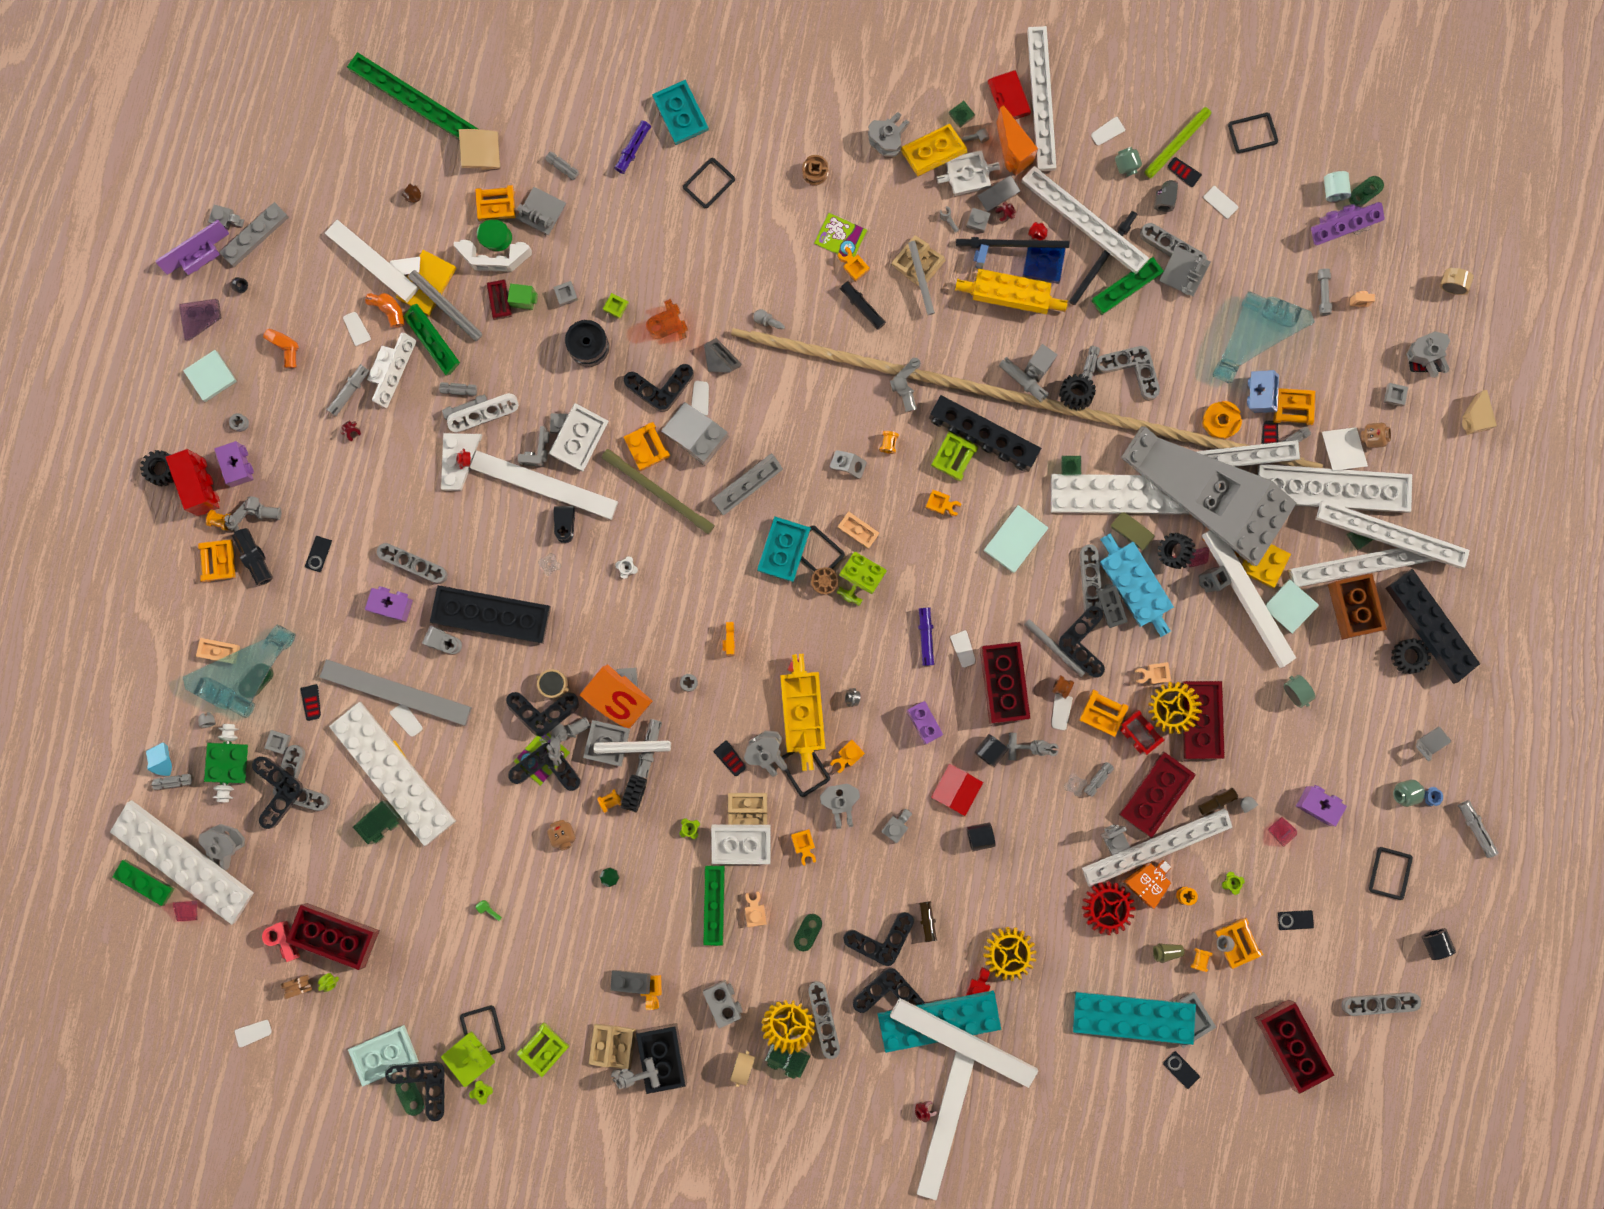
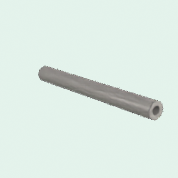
M911 241L908 245L927 315H932L935 312L916 242Z
M1030 619L1024 624L1080 677L1085 674L1086 671Z

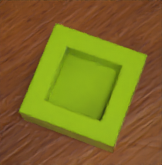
M611 293L603 307V311L621 319L629 302Z

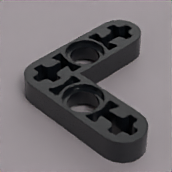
M681 364L661 390L636 372H628L624 376V384L630 391L656 410L666 412L691 382L694 372L690 365ZM688 369L689 376L685 375L681 379L684 383L681 384V382L675 378L678 377V379H680L682 377L681 371H686ZM634 377H636V382L639 385H641L638 391L637 385H635L634 383L629 385V378L633 379ZM672 383L679 385V390L675 393L669 391V386ZM646 387L652 388V395L644 396L642 394L643 389ZM657 393H659L657 397L660 400L666 399V406H659V402L655 399Z
M1098 606L1087 608L1059 639L1060 648L1094 678L1101 677L1104 674V664L1081 641L1103 618V612ZM1090 610H1098L1099 618H1093L1090 621L1093 623L1091 627L1085 620H1082L1084 616L1086 619L1090 617ZM1078 623L1085 624L1086 632L1078 634L1075 631V626ZM1071 638V644L1074 647L1078 644L1080 647L1076 648L1073 654H1071L1069 651L1072 648L1069 646L1064 647L1063 639ZM1080 650L1086 651L1088 655L1084 661H1079L1076 658V653ZM1093 657L1094 660H1092L1091 662L1095 666L1099 664V669L1101 672L1092 673L1091 671L1093 670V668L1089 664L1087 667H1085L1084 664L1089 662L1090 658Z
M512 692L506 698L509 710L534 735L539 737L548 734L579 707L578 697L574 693L564 694L542 713L519 692ZM512 700L519 701L521 708L519 709L516 703H512ZM566 701H573V704H567ZM527 710L533 712V715L529 718L522 716ZM553 711H559L560 716L557 718H551L550 713ZM537 725H543L544 728H537Z
M550 743L541 745L511 768L508 773V778L512 783L521 784L545 765H548L567 790H577L581 785L579 775L561 752L560 759L566 765L563 772L556 771L553 760L548 755L543 757L545 762H542L541 758L536 755L538 752L540 755L545 753V747L548 744L550 746ZM531 758L538 760V766L535 769H531L528 766V761ZM524 764L525 769L530 773L527 775V772H524L520 775L521 780H514V771L520 772L524 768L521 765ZM569 769L571 771V773L568 774L570 778L577 779L575 781V787L572 785H567V783H569L567 777H564L563 779L561 778V776L566 774L569 771Z
M257 757L252 763L254 772L279 790L259 817V824L262 828L272 829L279 824L303 791V785L270 758ZM265 761L264 765L271 770L259 769V762ZM276 771L282 773V780L280 782L273 780V774ZM285 782H287L290 785L296 784L295 789L297 791L290 793L291 788L288 785L283 784ZM281 798L286 802V806L282 810L276 806L277 800ZM274 812L279 813V816L277 814H274L271 818V821H273L272 824H266V817L272 816Z
M908 912L899 913L883 944L853 929L845 932L843 937L844 943L849 948L882 965L891 966L896 961L913 926V917ZM906 915L910 923L909 925H904L903 930H906V932L903 934L900 930L894 928L896 925L900 928L902 922L899 919L900 917L904 918ZM854 933L856 934L855 938L861 941V937L865 938L861 944V949L856 948L859 945L856 942L849 944L847 936H851ZM898 933L901 935L902 939L899 944H893L890 941L892 934ZM867 942L874 943V952L867 953L864 950V945ZM888 943L891 947L898 949L896 952L892 949L890 954L893 957L892 960L888 959L885 962L882 954L888 953L889 947H886Z
M889 967L884 969L854 997L853 1007L857 1012L865 1013L890 990L898 999L901 998L908 1001L915 994L916 997L913 1000L917 1004L920 1002L925 1004V1002L895 968ZM886 973H896L894 975L896 981L899 982V980L901 979L903 982L899 983L895 987V989H893L892 986H894L895 984L892 980H886ZM875 984L880 985L882 988V992L877 996L873 995L870 991L871 987ZM902 986L909 988L910 992L906 997H901L898 994V990ZM867 991L874 1000L870 1002V999L865 1002V1008L862 1006L858 1008L857 1000L859 998L864 1000L867 997L864 993Z
M440 1062L392 1064L387 1067L385 1078L391 1084L425 1082V1114L429 1120L434 1122L442 1119L444 1116L445 1071ZM423 1066H426V1070H432L433 1066H437L440 1072H437L436 1076L429 1072L426 1073L427 1077H423ZM406 1067V1079H403V1075H396V1079H392V1076H389L393 1069H396L397 1072H403V1068ZM413 1067L420 1069V1075L416 1078L409 1076V1071ZM432 1086L440 1087L438 1096H430L429 1090ZM441 1099L440 1103L436 1102V1107L440 1112L436 1113V1116L433 1117L432 1113H429L433 1110V1103H429V1100L438 1101Z

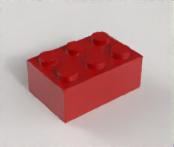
M189 449L166 456L185 511L199 517L209 513L210 510L220 509L218 504L220 499L213 490L212 485L214 482L211 475L207 473V462L204 457Z

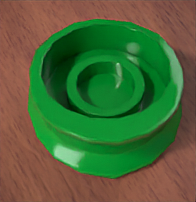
M486 220L477 228V239L481 245L489 250L503 251L510 246L512 233L502 221Z

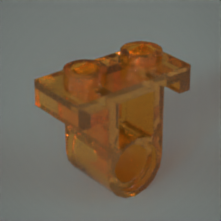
M671 299L664 301L666 311L650 317L646 323L648 334L653 339H661L675 332L678 333L680 340L687 338L686 331H688L686 323L684 320L680 321L678 316L681 314L677 303L673 304ZM656 324L661 326L658 331L652 330V327Z

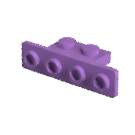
M1377 202L1364 208L1350 204L1344 206L1343 210L1338 212L1331 211L1326 213V216L1319 218L1320 224L1311 227L1314 245H1320L1383 221L1385 217L1382 203Z
M216 220L157 259L156 263L166 274H170L182 266L184 271L190 275L220 255L214 244L229 235V232L219 220Z

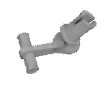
M912 358L893 378L894 380L890 381L892 391H897L902 396L905 412L917 409L913 396L914 390L908 386L906 378L920 367L921 363L918 358Z
M250 496L247 497V500L233 515L225 516V524L232 532H236L239 529L238 524L247 514L256 515L260 520L263 518L280 520L282 510L281 508L264 507L263 504L259 503L258 498Z
M586 717L571 725L567 724V726L559 724L551 730L550 746L549 744L547 745V749L549 751L548 756L553 760L555 766H559L558 762L559 764L562 763L560 759V743L565 741L567 737L576 738L577 734L591 727Z
M1009 733V744H1007V748H1009L1008 760H1016V749H1031L1033 754L1039 756H1056L1058 753L1057 750H1053V748L1059 749L1057 744L1048 743L1044 740H1034L1031 745L1017 744V733Z
M652 1058L644 1060L647 1071L634 1075L629 1069H615L611 1074V1077H615L612 1080L616 1082L619 1089H626L634 1085L635 1081L647 1077L650 1079L652 1088L660 1086L657 1077L658 1070L654 1067Z

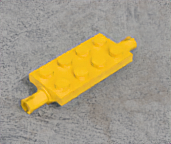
M978 269L976 281L970 282L957 278L955 291L971 293L973 300L1046 315L1049 309L1066 312L1068 300L1052 298L1050 295L1052 283L984 269Z
M793 654L792 674L780 675L787 752H799L801 754L802 771H807V762L809 770H814L812 752L814 750L826 749L819 672L807 673L805 671L804 654H799V662H797V654Z

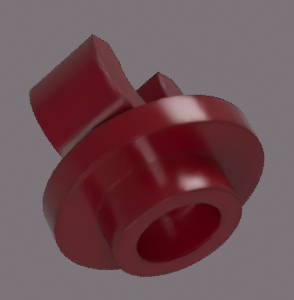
M1005 201L1003 207H998L995 210L998 214L1002 211L1004 212V216L999 219L1001 222H1006L1009 218H1015L1016 210L1012 203L1008 204Z
M349 420L341 426L342 430L340 433L342 435L346 434L350 441H353V438L350 436L352 431L357 432L359 436L361 435L360 429L355 427L357 425L356 421L351 422Z
M932 1101L916 1104L915 1115L920 1121L922 1120L926 1123L930 1121V1117L937 1114L936 1111L929 1112L928 1106L933 1104Z

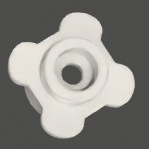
M626 557V559L618 561L615 565L621 573L620 577L626 579L630 574H636L638 568L633 564L632 557Z

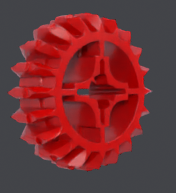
M1106 881L1105 887L1103 883H1098L1099 890L1097 887L1092 886L1091 888L1094 893L1086 892L1090 896L1089 900L1083 898V902L1088 903L1087 906H1082L1083 910H1088L1087 913L1083 914V917H1090L1086 923L1088 925L1094 923L1092 930L1095 931L1099 927L1100 934H1103L1105 929L1107 935H1111L1112 929L1115 934H1119L1118 927L1125 931L1126 928L1123 924L1125 923L1130 926L1131 922L1127 920L1128 917H1135L1133 914H1130V911H1135L1136 908L1129 905L1134 903V899L1127 900L1131 893H1124V886L1118 889V883H1114L1111 888L1109 881ZM1114 892L1119 897L1108 901L1102 894ZM1098 898L1100 908L1094 914V903ZM1123 903V913L1119 918L1117 909ZM1106 904L1112 905L1111 913L1105 911ZM1109 916L1115 923L1102 924L1098 919Z

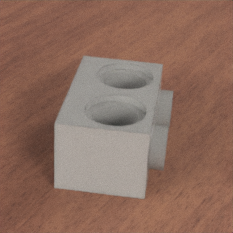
M1042 344L1028 362L1024 372L1031 379L1040 382L1058 354Z
M726 980L703 990V994L719 1029L741 1019L740 1013L743 1010L739 1001L735 1002L732 996L735 992L731 983L727 984ZM717 989H722L725 992L723 999L715 997L714 992ZM731 1008L734 1013L733 1016L725 1017L722 1012L723 1009Z

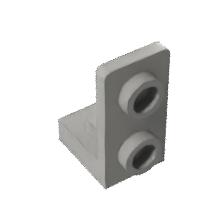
M540 426L537 455L534 452L518 454L520 465L543 467L544 462H547L548 452L545 450L546 443H549L550 434L545 426Z
M1113 824L1104 829L1105 832L1101 834L1111 855L1130 847L1123 834L1127 830L1125 826Z

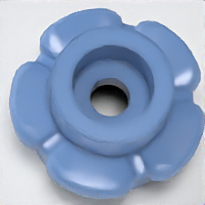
M1430 787L1424 794L1425 803L1429 806L1440 805L1443 801V793L1436 787Z

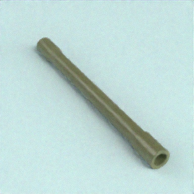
M607 449L603 453L602 459L624 472L692 521L709 535L714 529V524L695 513L624 462L614 452Z

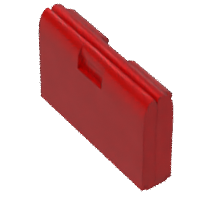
M1016 70L988 80V85L998 111L1004 105L1015 120L1031 114Z

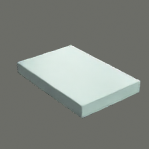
M1018 505L983 551L1012 573H1015L1047 531L1048 527Z
M405 1025L348 1049L362 1087L384 1078L385 1070L392 1064L419 1062ZM393 1069L392 1073H389V1075L397 1072L396 1069Z

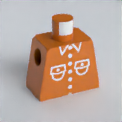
M1164 860L1156 868L1151 863H1146L1127 877L1123 883L1147 906L1155 909L1171 884L1165 877L1171 866Z

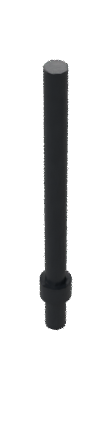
M1131 211L1126 220L1118 226L1117 233L1122 237L1126 235L1138 214ZM1106 250L1103 251L1069 300L1072 305H1076L1110 256V253Z
M979 237L956 239V246H967L972 249H979L981 244L989 247L1069 248L1070 241L1003 240L979 239Z

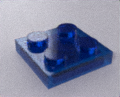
M1027 248L1022 277L1059 284L1066 248Z

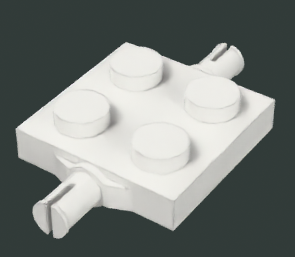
M982 150L964 154L946 163L947 174L937 176V183L949 181L954 196L991 187L989 172L1000 170L999 162L987 164Z

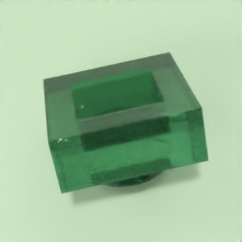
M962 101L949 111L950 117L959 128L975 118V113L965 101Z
M1061 456V474L1081 475V456Z
M1353 532L1346 534L1357 550L1374 540Z

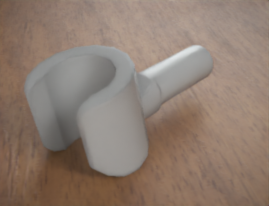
M980 129L974 135L962 137L963 142L977 138L980 139L981 143L989 140V134L986 129Z
M946 206L948 214H943L940 210V218L943 221H947L956 233L959 229L951 218V209Z

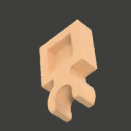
M1168 662L1148 665V671L1143 668L1135 670V673L1141 672L1143 674V679L1136 680L1137 683H1144L1148 679H1150V684L1171 682Z
M756 891L757 898L755 900H751L749 893H746V900L750 903L749 907H745L747 927L767 925L764 904H758L761 897L759 891Z

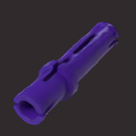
M640 121L627 147L622 150V155L614 167L617 172L625 174L630 162L634 161L638 148L651 128V125L646 121Z
M918 608L920 618L918 630H920L922 666L935 665L932 629H934V626L931 623V608Z

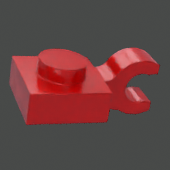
M981 967L978 979L971 978L965 996L990 990L991 986L986 984L990 974L989 969Z

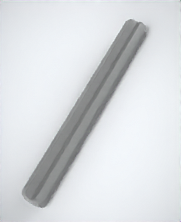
M416 270L409 274V279L471 338L478 341L482 337V333Z

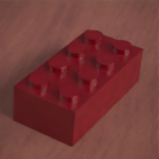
M1021 642L981 646L980 656L989 724L1031 719Z
M305 903L301 904L286 943L361 970L367 965L380 930Z
M1288 999L1254 1017L1292 1090L1301 1094L1335 1076L1296 1002Z

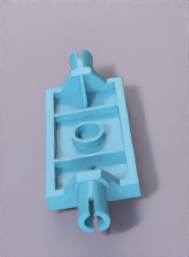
M1111 533L1101 538L1100 540L1109 554L1108 557L1100 561V564L1113 585H1116L1118 593L1139 627L1150 622L1154 625L1160 637L1171 632L1162 616L1163 613L1174 608L1135 543L1132 542L1123 548H1119Z

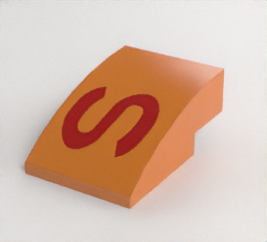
M608 664L598 671L580 693V696L596 710L617 724L629 729L653 702L626 676L621 677Z

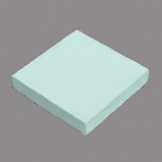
M213 350L183 370L204 402H207L237 382L216 350Z
M1290 579L1265 604L1271 616L1292 634L1319 606Z

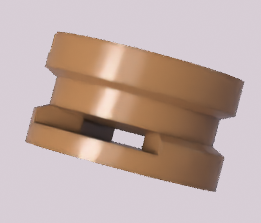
M811 155L803 162L802 174L808 184L820 185L828 177V163L820 155Z
M819 568L811 577L812 587L820 594L832 593L838 586V576L830 568Z
M305 975L282 983L281 988L285 990L284 998L288 999L313 990L312 986L308 983L309 976Z

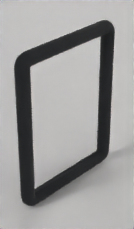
M1268 112L1228 123L1237 153H1244L1278 143L1272 117ZM1267 116L1274 141L1239 150L1232 125Z
M710 158L683 185V189L703 208H709L735 181V177L715 158ZM713 161L731 180L707 204H704L687 186Z
M810 526V532L814 529L841 554L829 567L833 569L845 556L844 551L816 526ZM802 556L801 560L815 572L817 569Z
M795 752L786 753L782 756L783 760ZM812 752V755L826 776V779L806 792L802 793L789 770H784L801 797L807 796L830 781L828 772L815 752Z
M1379 847L1372 871L1369 891L1393 899L1403 900L1413 861L1412 855ZM1381 851L1409 858L1400 896L1373 889Z
M490 1005L461 1014L460 1021L464 1036H466L468 1032L464 1017L491 1009L501 1048L489 1051V1053L493 1055L505 1050L494 1006Z

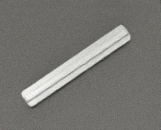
M670 741L594 743V753L667 752L671 750Z

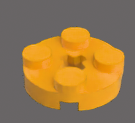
M1229 401L1215 402L1204 412L1202 426L1210 436L1226 440L1240 430L1242 425L1241 412L1235 404ZM1225 416L1227 424H1220L1218 417Z

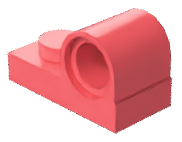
M283 921L265 929L262 933V941L268 946L280 944V953L286 959V962L300 958L296 946L286 943L290 927L287 921ZM272 931H275L277 933L278 937L276 941H274L271 937Z

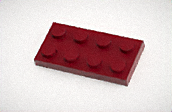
M1182 681V686L1184 684L1188 685L1187 691L1191 688L1195 690L1191 696L1199 695L1195 702L1202 703L1201 706H1196V709L1202 710V713L1195 714V716L1200 718L1199 721L1192 720L1195 727H1191L1188 724L1189 731L1185 732L1183 730L1184 759H1225L1222 681ZM1184 696L1183 707L1190 711L1189 701Z
M1162 752L1123 807L1119 816L1152 838L1196 774L1166 752Z

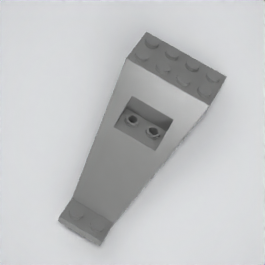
M1144 426L1140 427L1121 457L1253 566L1259 564L1297 504L1273 481L1160 439Z

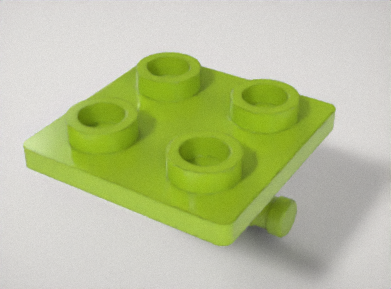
M854 552L839 574L854 585L849 591L839 587L836 593L842 595L845 601L853 602L860 606L863 599L855 595L856 593L854 592L857 587L873 594L887 570L863 555Z
M472 1031L441 1056L463 1087H467L495 1063V1059Z

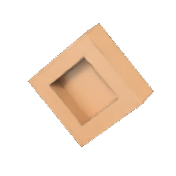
M1359 291L1350 298V306L1369 307L1375 302V294H1368L1367 291Z

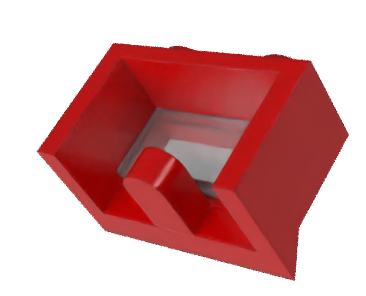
M1136 710L1121 723L1122 729L1120 731L1127 739L1130 737L1135 742L1133 746L1140 754L1144 752V754L1148 755L1165 741L1156 732L1152 724L1143 717L1140 710Z

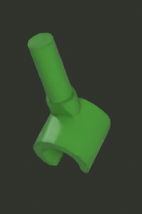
M482 900L476 905V909L480 914L487 911L498 921L501 920L502 917L490 908L486 900Z

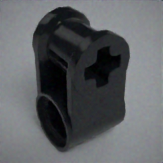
M554 506V534L561 543H569L574 537V506ZM563 530H566L567 533H565L564 537H562L560 533H563Z

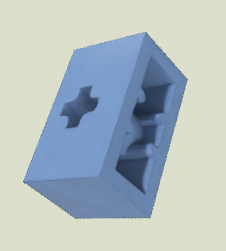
M1274 370L1251 372V378L1248 379V387L1250 389V396L1247 397L1248 408L1254 413L1277 412L1279 374Z

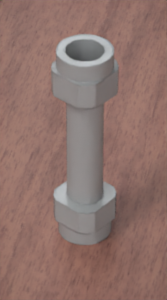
M1330 269L1318 270V281H1321L1319 312L1322 316L1332 314V303H1329L1328 282L1331 279Z
M484 394L476 396V400L457 407H446L442 410L444 418L447 420L450 414L488 401Z

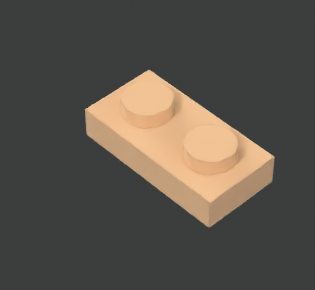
M849 511L837 527L868 550L880 534Z
M200 638L196 657L236 664L240 646Z

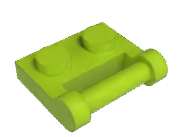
M948 432L931 466L957 481H962L963 473L973 454L977 452L978 447ZM964 447L967 451L955 471L951 467L961 448Z
M544 1022L540 1025V1030L523 1049L520 1048L517 1052V1055L541 1077L547 1073L569 1047ZM547 1035L550 1039L533 1058L530 1057L529 1053Z

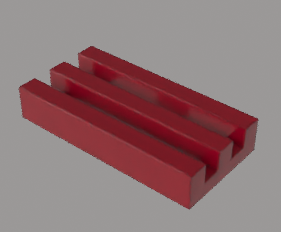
M506 280L487 282L493 320H498L497 318L503 319L507 316L512 317L511 306L508 303ZM501 284H502V288H503V294H504V299H505V305H506V311H507V312H504V310H503L502 298H501L500 287H499V285H501ZM492 286H495L500 313H496Z

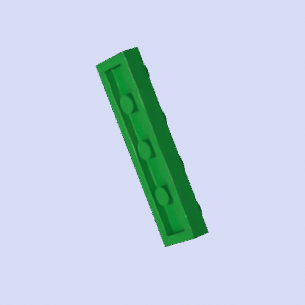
M1152 257L1137 274L1130 272L1095 296L1091 301L1103 316L1162 275L1164 271L1154 257Z
M412 305L403 316L443 373L451 375L460 364L459 360L419 305Z
M705 865L703 945L723 946L725 866Z

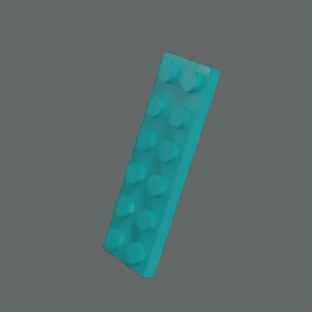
M994 990L917 1005V1007L971 1035L1002 1030ZM892 1011L877 1013L885 1053L938 1043V1041L891 1018L890 1013Z
M1075 991L1073 1032L1194 1045L1196 1004Z

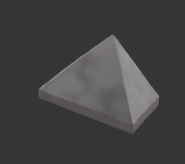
M717 338L704 345L709 372H732L741 367L742 364Z

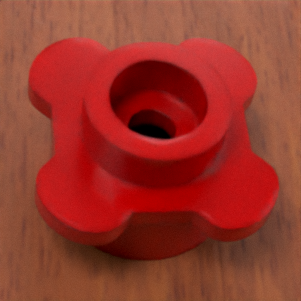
M463 448L460 453H457V464H460V469L469 467L471 454Z

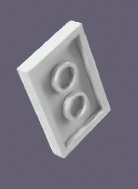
M574 403L549 455L583 472L609 421Z
M712 824V864H770V825Z

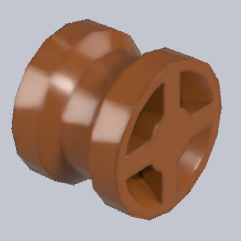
M1060 675L1051 692L1059 693L1062 698L1066 699L1071 692L1074 682L1071 680L1067 681L1064 679V676Z

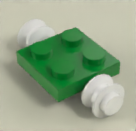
M223 724V728H218L222 730V735L218 736V738L226 742L207 743L204 782H220L222 784L213 788L217 791V795L213 796V798H217V802H229V799H233L229 794L234 788L226 786L228 783H245L248 754L247 744H232L230 742L238 739L234 732L239 729L235 728L234 724Z

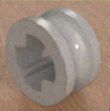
M236 413L230 417L229 425L232 429L242 432L248 428L249 420L242 414ZM240 418V420H242L243 422L238 426L235 424V422L239 421Z
M686 674L681 678L680 685L685 691L691 692L697 688L698 681L694 675ZM688 677L694 680V685L691 684L693 686L691 688L684 685V681H687L686 678Z

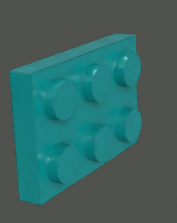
M686 79L652 94L675 145L709 131V127Z
M774 516L757 571L794 583L811 527Z

